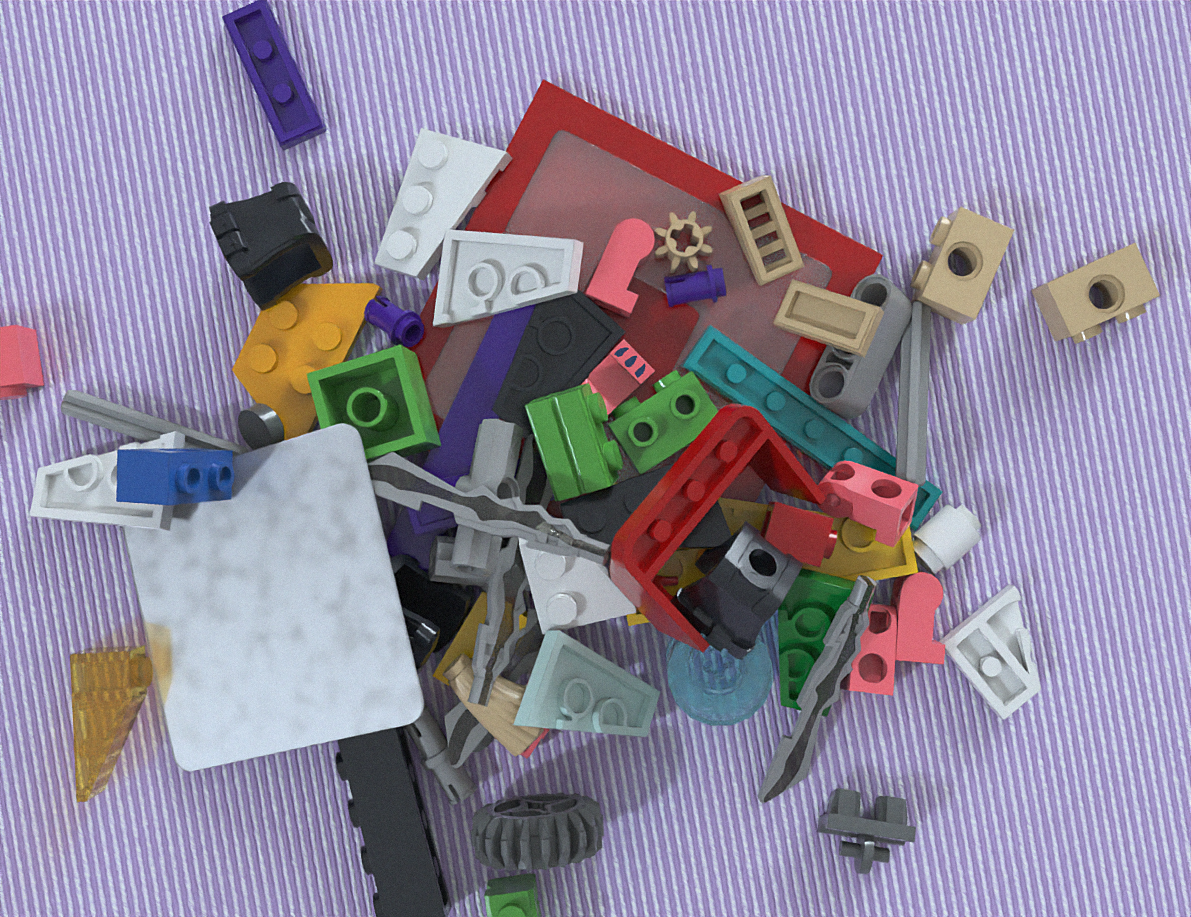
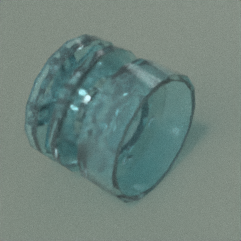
M758 634L755 641L754 649L741 660L733 657L724 648L720 652L723 659L722 667L719 669H713L711 662H708L711 658L710 652L718 651L711 645L703 653L670 637L666 646V669L668 686L676 704L692 719L710 726H729L750 718L765 703L773 684L772 661L760 634Z

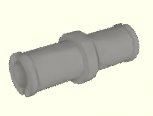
M428 706L424 707L421 717L416 722L402 725L423 756L420 763L426 771H432L451 805L458 804V798L461 801L465 800L477 790L478 787L472 782L463 765L459 768L452 767L451 764L458 761V757L455 754L458 748L454 741H449L448 748V741L431 715Z

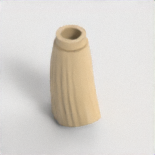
M464 652L461 653L443 672V675L449 680L448 684L464 706L513 756L520 755L544 731L543 728L513 725L527 685L517 684L498 675L493 684L488 707L470 703L468 698L474 679V672L471 666L473 658H469Z

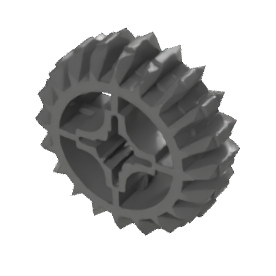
M563 792L557 794L544 793L520 797L513 796L506 800L499 799L495 803H488L477 810L472 818L471 843L475 850V858L481 864L491 866L496 870L506 868L511 872L515 870H527L529 872L534 869H544L547 871L548 868L565 867L570 863H580L586 858H591L603 848L604 822L603 815L600 813V805L592 798L580 796L577 793L569 795Z

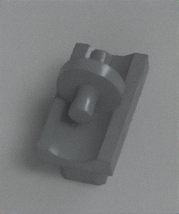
M836 788L831 792L827 814L818 818L817 832L856 838V843L840 841L838 852L840 856L854 858V867L857 873L867 875L871 870L873 861L889 862V848L874 846V842L904 846L905 842H915L916 827L907 825L906 799L890 796L877 797L874 820L859 818L860 792Z

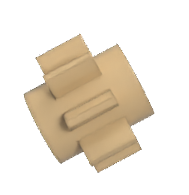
M694 211L690 213L688 219L678 220L677 216L671 212L668 216V223L670 225L668 231L662 228H656L654 231V236L664 241V245L655 251L654 256L655 258L667 256L672 261L670 266V272L672 273L677 270L679 264H688L693 272L697 271V254L710 256L713 251L709 245L703 244V238H706L711 233L712 227L705 226L700 228L695 223L696 212ZM681 232L691 235L689 243L693 245L688 246L685 253L676 250L677 241L674 240L680 237Z

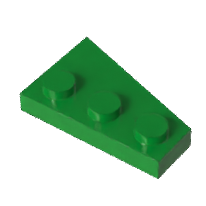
M801 568L786 597L777 609L781 706L802 710L796 701L813 665L824 650L825 644L823 639L839 607L850 596L856 581ZM874 592L869 602V608L874 597ZM853 614V617H852L851 626H852L853 623H854V614ZM849 635L836 665L815 689L818 699L811 712L813 714L816 713L822 700L832 690L833 676L840 657L851 646ZM832 705L825 708L821 716L827 717Z

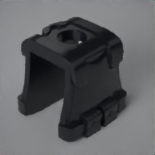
M291 182L278 183L270 187L271 191L249 199L227 204L223 200L209 207L211 213V221L209 223L224 258L236 276L243 281L247 292L262 311L277 305L276 301L303 281L311 277L322 276L333 267L332 257L315 226L311 211L297 186Z
M747 521L724 543L703 552L695 565L705 576L684 588L681 587L670 601L700 634L705 635L704 639L719 652L725 648L729 654L739 660L746 657L754 649L760 629L779 608L803 566V563L791 554L787 553L785 555L760 536V531Z
M399 554L391 558L390 561L417 674H419L432 652L435 654L439 652L457 633L471 609L469 605L473 596L460 586L456 589L444 582L430 581L428 573L418 567L420 563L409 555Z

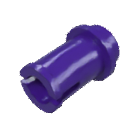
M709 264L706 265L707 270L670 277L669 275L664 276L669 307L712 299L713 303H718L717 298L727 296L722 267L712 269V265Z
M381 295L376 296V298L384 307L375 302L374 299L368 302L364 311L366 321L387 333L391 343L396 346L412 347L421 340L424 334V325L417 313L412 310L404 311L390 302L388 298Z

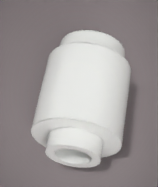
M949 504L945 505L912 535L914 538L913 547L916 560L932 575H935L941 569L947 571L981 540L977 532L981 527L980 522L963 505H960L957 509Z

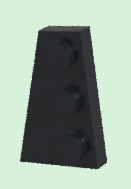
M577 289L575 294L535 304L491 410L503 421L515 423L523 429L522 437L526 440L528 435L534 433L525 405L534 399L579 386L626 331L579 289Z
M675 463L560 504L563 518L570 519L581 534L609 544L612 547L613 539L618 530ZM718 500L676 551L715 548L732 536ZM584 544V548L590 553H609Z

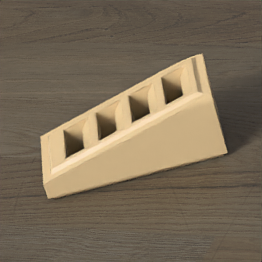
M771 175L758 176L719 194L727 217L758 285L762 286L805 267ZM759 194L762 200L761 203L745 210L742 209L740 202ZM764 213L768 214L769 221L751 229L749 228L748 220ZM776 231L778 239L759 247L756 246L755 239ZM784 249L786 257L764 266L762 257Z

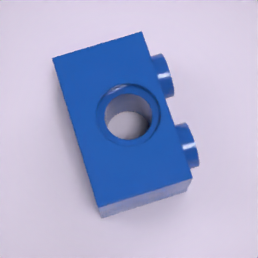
M200 448L117 450L116 502L179 505L232 500V485L235 477L232 466L233 450Z

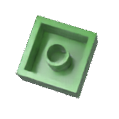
M398 345L307 373L321 430L339 424L353 426L361 436L367 464L391 452L404 458L441 447L418 357L415 352Z

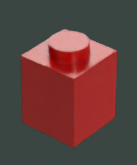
M769 501L759 535L785 555L789 553L800 562L820 567L823 558L830 559L837 540V530L831 529L834 518L776 501Z

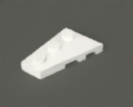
M421 128L374 264L381 268L424 281L442 256L445 229L456 230L471 207L477 208L487 194L484 190L498 170L503 172L512 160L510 154L506 151Z
M445 229L433 326L446 328L577 293L584 243L575 239Z
M174 431L160 435V439L142 444L133 442L119 446V449L184 448L185 435ZM116 450L97 456L89 454L38 468L30 516L42 519L170 531L174 505L116 502Z

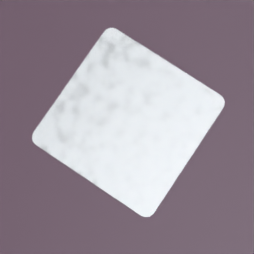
M336 424L234 456L232 466L235 477L232 485V500L174 505L170 531L121 526L172 755L175 763L182 770L191 772L409 725L421 717L424 710V699L361 436L353 426L349 424Z

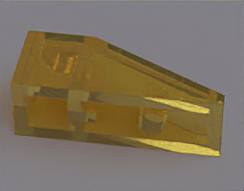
M145 645L87 648L70 654L77 802H87L105 790L147 695V687L152 682L153 667L151 659L146 657Z

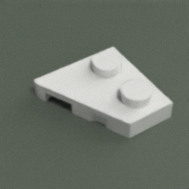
M557 529L543 532L560 538L572 547L587 551L583 543L577 542ZM519 538V547L542 635L546 634V631L565 630L636 613L634 604L613 583L608 569L604 565L582 557L567 558L527 548L526 544L528 541Z
M1010 584L939 641L945 644L947 655L996 715L1003 720L1041 690L1037 668L1032 663L1030 657L1032 646L1029 632L1023 626L1018 601L1021 600L1020 593L1014 585Z

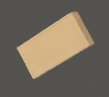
M792 279L773 324L779 329L865 358L884 311L878 306Z

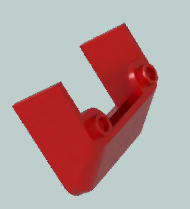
M737 403L728 404L717 412L618 530L611 547L609 572L611 580L658 631L703 653L710 644L652 582L663 565L733 480L749 464L771 491L822 505L827 499L764 416L754 407Z

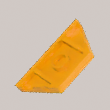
M374 283L299 284L276 301L277 305L264 311L261 310L232 371L256 403L265 404L276 412L284 427L285 441L312 433L318 421V416L307 373L348 361L367 322L364 317L366 305L371 299L377 302L376 296H379L383 290L380 286Z

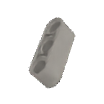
M873 274L863 278L858 282L850 298L878 306L884 311L865 358L827 345L809 384L813 399L842 419L856 418L867 409L912 315L913 309L910 299L888 278L882 275Z

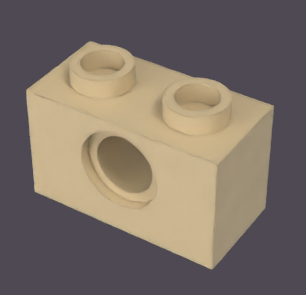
M959 207L948 215L947 218L941 216L929 239V243L935 245L929 261L922 260L912 277L910 287L915 288L916 291L911 303L913 301H921L922 304L930 306L931 312L961 325L976 320L1014 229L963 207ZM950 254H957L964 259L966 263V273L964 276L955 275L949 269L948 257Z
M1136 243L1031 290L1054 341L1072 337L1075 344L1102 333L1103 330L1100 323L1113 317L1120 324L1146 313L1147 311L1143 303L1160 296ZM1092 286L1097 287L1103 294L1104 302L1101 309L1095 307L1090 301L1089 291Z

